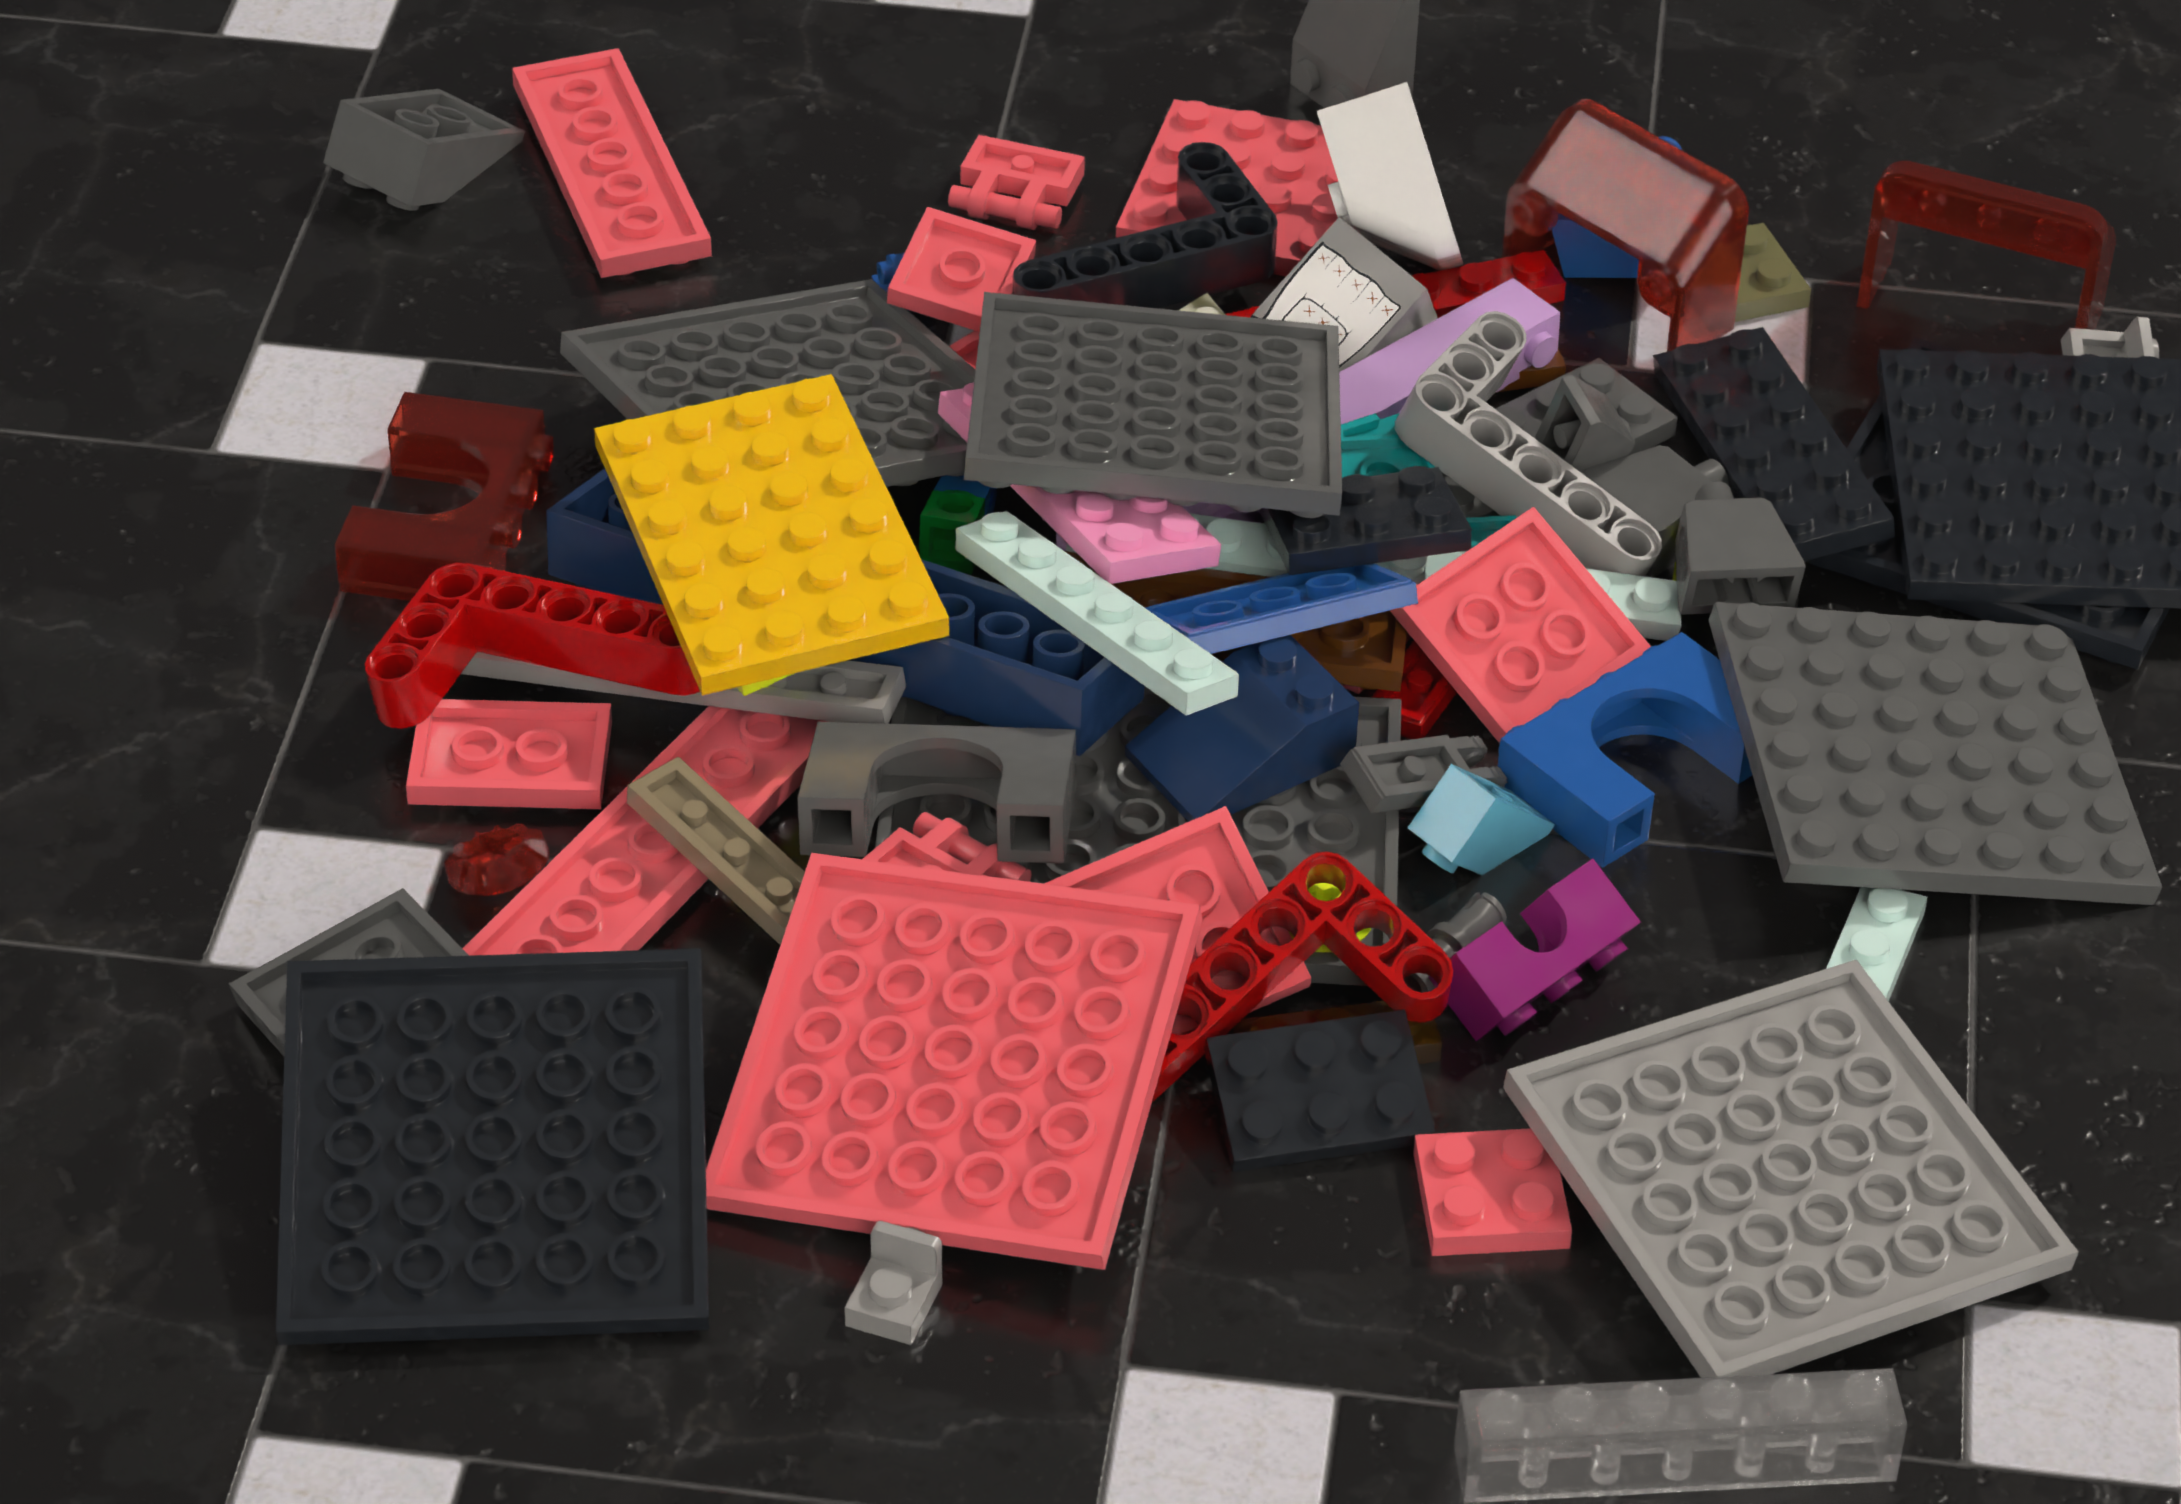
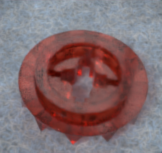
M515 824L508 829H503L500 825H496L492 831L486 833L475 832L472 840L459 842L453 847L454 854L449 856L444 861L448 881L455 890L473 895H496L514 890L527 883L546 865L550 852L541 830L527 829L524 824Z

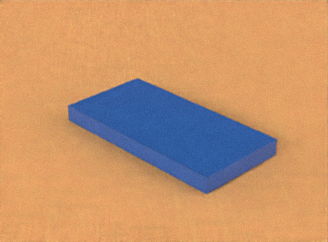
M1368 564L1290 576L1286 573L1144 608L1210 654L1418 604L1416 582L1410 578L1377 564Z

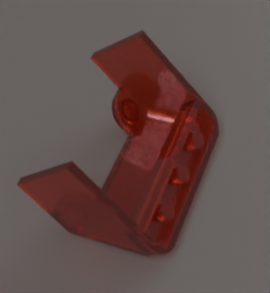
M1582 99L1562 111L1508 192L1502 258L1515 256L1523 252L1540 251L1553 244L1555 241L1552 229L1555 227L1558 213L1639 260L1638 284L1642 298L1647 304L1670 317L1667 351L1675 350L1684 344H1698L1721 338L1732 331L1735 323L1749 215L1748 202L1740 186L1728 176L1596 101Z
M1898 161L1886 167L1874 191L1857 302L1858 307L1869 308L1893 259L1898 222H1903L2085 268L2086 272L2075 328L2095 330L2103 311L2116 245V234L2112 225L2097 210L2084 204L1916 162Z

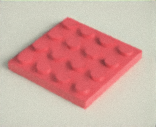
M1174 99L1117 223L1116 238L1186 221L1176 203L1179 152L1182 148L1192 143H1214L1229 153L1275 214L1278 220L1274 274L1286 277L1338 219L1328 188V184L1338 182V178L1321 125H1316L1306 120L1293 121L1265 116L1250 110L1237 111L1209 106L1200 101Z

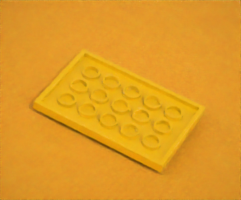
M832 374L594 428L596 449L702 696L949 636V616Z

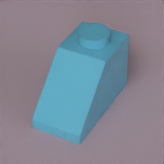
M1451 764L1408 826V829L1427 843L1421 852L1444 870L1454 873L1458 866H1461L1477 874L1484 875L1546 837L1555 824L1511 790Z

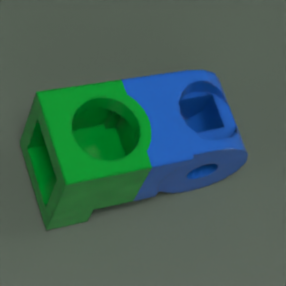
M941 476L920 514V558L962 573L972 574L976 564L955 550L956 528L981 520L985 515L993 513L997 488L987 487L979 481L964 480V476Z

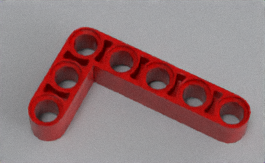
M469 563L448 564L435 570L379 641L365 662V672L378 719L388 727L400 729L413 727L428 718L477 652L672 695L686 696L700 692L664 605Z
M1327 851L1314 853L1304 859L1190 964L1176 1015L1189 1016L1196 1021L1198 1027L1193 1032L1185 1035L1171 1033L1152 1102L1205 1054L1204 1047L1208 1037L1226 1035L1268 993L1323 944L1394 1011L1405 1010L1408 1021L1418 1023L1433 1020L1441 1015L1446 1008L1454 972L1452 962L1440 946L1347 859L1337 853ZM1318 883H1328L1337 887L1342 894L1334 900L1322 901L1313 897L1308 889ZM1277 926L1290 931L1294 939L1284 945H1273L1263 940L1260 934L1267 928ZM1376 928L1386 933L1390 940L1381 946L1373 947L1360 942L1356 934L1362 929ZM1229 970L1242 975L1246 983L1238 989L1226 990L1215 985L1212 978L1222 971ZM1423 973L1432 977L1438 984V987L1429 992H1417L1409 988L1404 979L1411 974Z

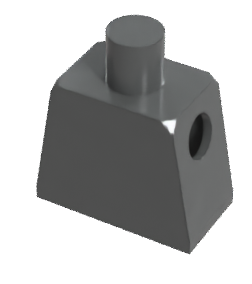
M1660 445L1581 471L1582 474L1642 517L1658 531L1662 539V549L1646 574L1653 578L1675 563V539L1684 504L1690 500H1695L1697 491L1708 483L1723 482L1728 485L1727 473L1717 460L1708 459L1693 467L1672 449Z
M1711 482L1702 486L1697 491L1695 500H1690L1684 504L1675 539L1677 593L1680 615L1709 614L1715 602L1755 603L1795 608L1806 566L1770 501L1764 498L1734 499L1731 488L1726 483Z

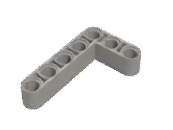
M1493 311L1479 316L1418 378L1395 421V431L1398 437L1409 448L1435 467H1439L1440 471L1499 515H1516L1519 517L1532 507H1535L1585 568L1646 576L1662 549V539L1658 531L1642 517L1486 403L1502 386L1526 343V332L1515 318L1506 313Z

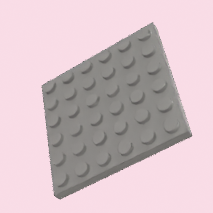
M1857 959L1507 1069L1503 1086L1504 1090L1713 1395L2070 1271L2074 1266L2078 1254L2077 1249Z

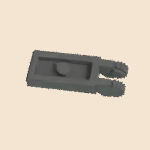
M1448 735L1357 746L1350 749L1340 763L1371 813L1423 806L1451 764L1502 787H1505V784L1508 783L1506 781L1507 777L1498 766L1469 769L1478 762H1481L1488 749L1479 736L1474 737V735L1470 738L1468 736L1449 738Z

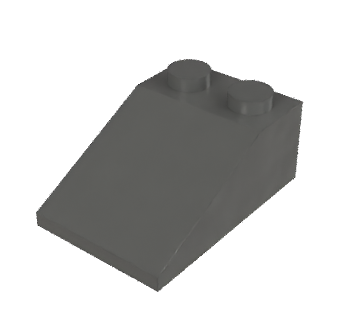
M1309 0L1293 37L1290 84L1324 108L1405 82L1408 83L1413 98L1420 0Z
M440 89L340 100L323 163L342 172V178L347 183L366 189L374 188L387 195L386 201L389 204L404 210L416 211L421 205L445 202L523 141L525 131Z

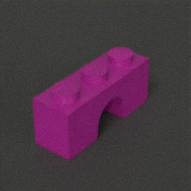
M1593 858L1546 890L1520 913L1536 936L1539 952L1522 946L1501 921L1450 957L1454 972L1448 1005L1475 1041L1496 1027L1500 1029L1504 1036H1507L1537 1013L1530 1004L1531 1002L1544 995L1550 1004L1554 1003L1583 981L1576 972L1582 966L1589 962L1595 972H1597L1628 949L1621 938L1641 921ZM1428 976V978L1437 988L1438 984L1436 983V981L1432 977Z

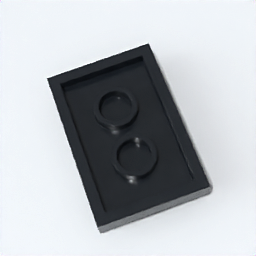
M1411 466L1397 473L1375 476L1361 474L1345 476L1342 478V500L1339 516L1323 514L1315 518H1305L1286 510L1260 509L1263 521L1289 576L1471 549L1472 528L1439 467Z
M1405 1010L1208 1037L1206 1039L1204 1051L1232 1172L1414 1146L1415 1135L1435 1134Z

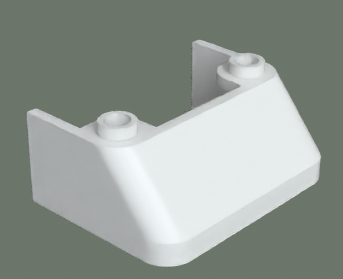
M1405 82L1318 110L1319 121L1338 178V182L1328 184L1337 217L1343 219L1371 243L1439 271L1464 265L1408 83Z

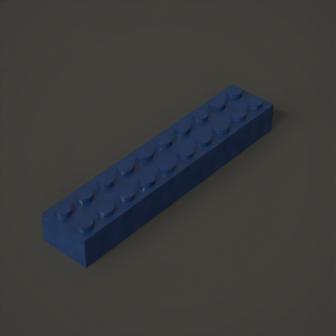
M605 469L546 510L548 575L572 582L577 587L663 605ZM922 560L949 616V636L849 660L903 667L906 688L901 697H908L940 708L949 715L963 716L993 727L1076 729L1077 756H1081L1144 699L1145 686L1008 587Z

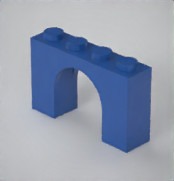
M1680 632L1658 646L1649 647L1643 652V655L1616 671L1605 673L1594 684L1572 697L1559 700L1551 709L1526 724L1513 727L1501 738L1498 749V767L1501 768L1508 782L1504 788L1511 790L1554 823L1553 830L1590 859L1593 858L1600 867L1607 866L1648 840L1655 793L1604 755L1599 749L1603 744L1629 735L1666 737L1688 746L1738 784L1752 776L1720 660L1683 632Z

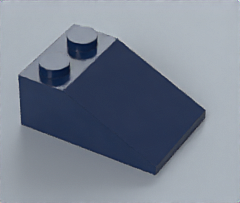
M1291 635L1251 644L1233 652L1222 661L1239 674L1237 697L1187 716L1175 707L1170 706L1125 745V756L1188 822L1225 806L1230 815L1341 766L1340 763L1349 750L1356 747L1359 702Z

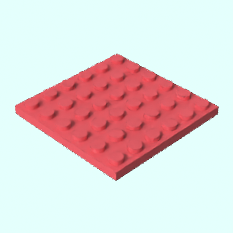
M811 853L706 1168L707 1209L871 1234L877 1221H884L902 1227L915 1228L926 1234L937 1236L941 1239L944 1246L1105 1270L1203 921L1200 905Z

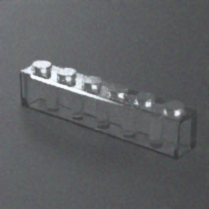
M1893 1368L1460 1390L1454 1448L1464 1503L1896 1481L1907 1422Z

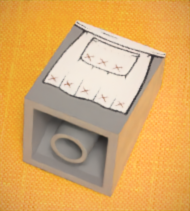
M1340 217L1251 315V318L1338 326L1339 372L1438 319L1427 288Z

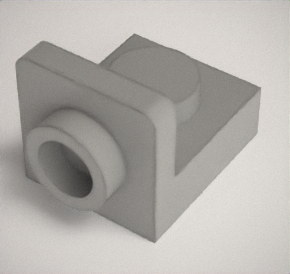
M877 1221L871 1231V1259L845 1306V1326L912 1345L942 1286L941 1239L915 1228Z

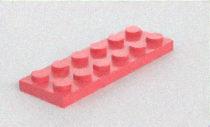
M619 48L512 68L513 86L601 278L615 275L624 276L635 271L671 264L680 265L691 260L712 256L711 237Z

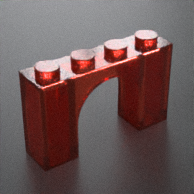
M404 392L387 428L392 475L457 484L472 489L480 495L462 507L436 514H413L352 505L335 543L340 591L411 601L428 577L435 570L448 564L469 563L505 571L508 548H516L520 540L523 512L525 509L532 510L535 505L540 471L547 472L551 466L554 442L552 436L545 435L543 410Z

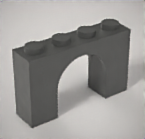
M818 722L798 794L800 855L818 853L833 856L865 857L874 822L878 815L886 808L903 800L919 796L956 795L981 801L996 810L997 861L1064 863L1077 787L1076 729Z

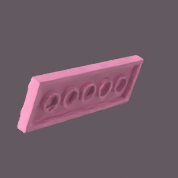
M974 382L965 385L962 389L942 391L939 397L938 414L966 442L968 441ZM1010 485L1100 577L1110 584L1215 567L1219 564L1221 543L1182 506L1172 504L1166 499L1136 496L1129 500H1117L1097 492L1074 490L1067 494H1054L1043 490L1041 487Z

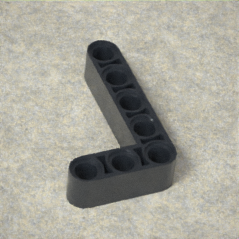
M1209 142L1192 143L1182 148L1178 155L1176 203L1186 221L1025 261L1014 269L1013 295L1161 308L1196 299L1206 293L1212 295L1258 283L1270 278L1274 274L1278 220L1224 148Z

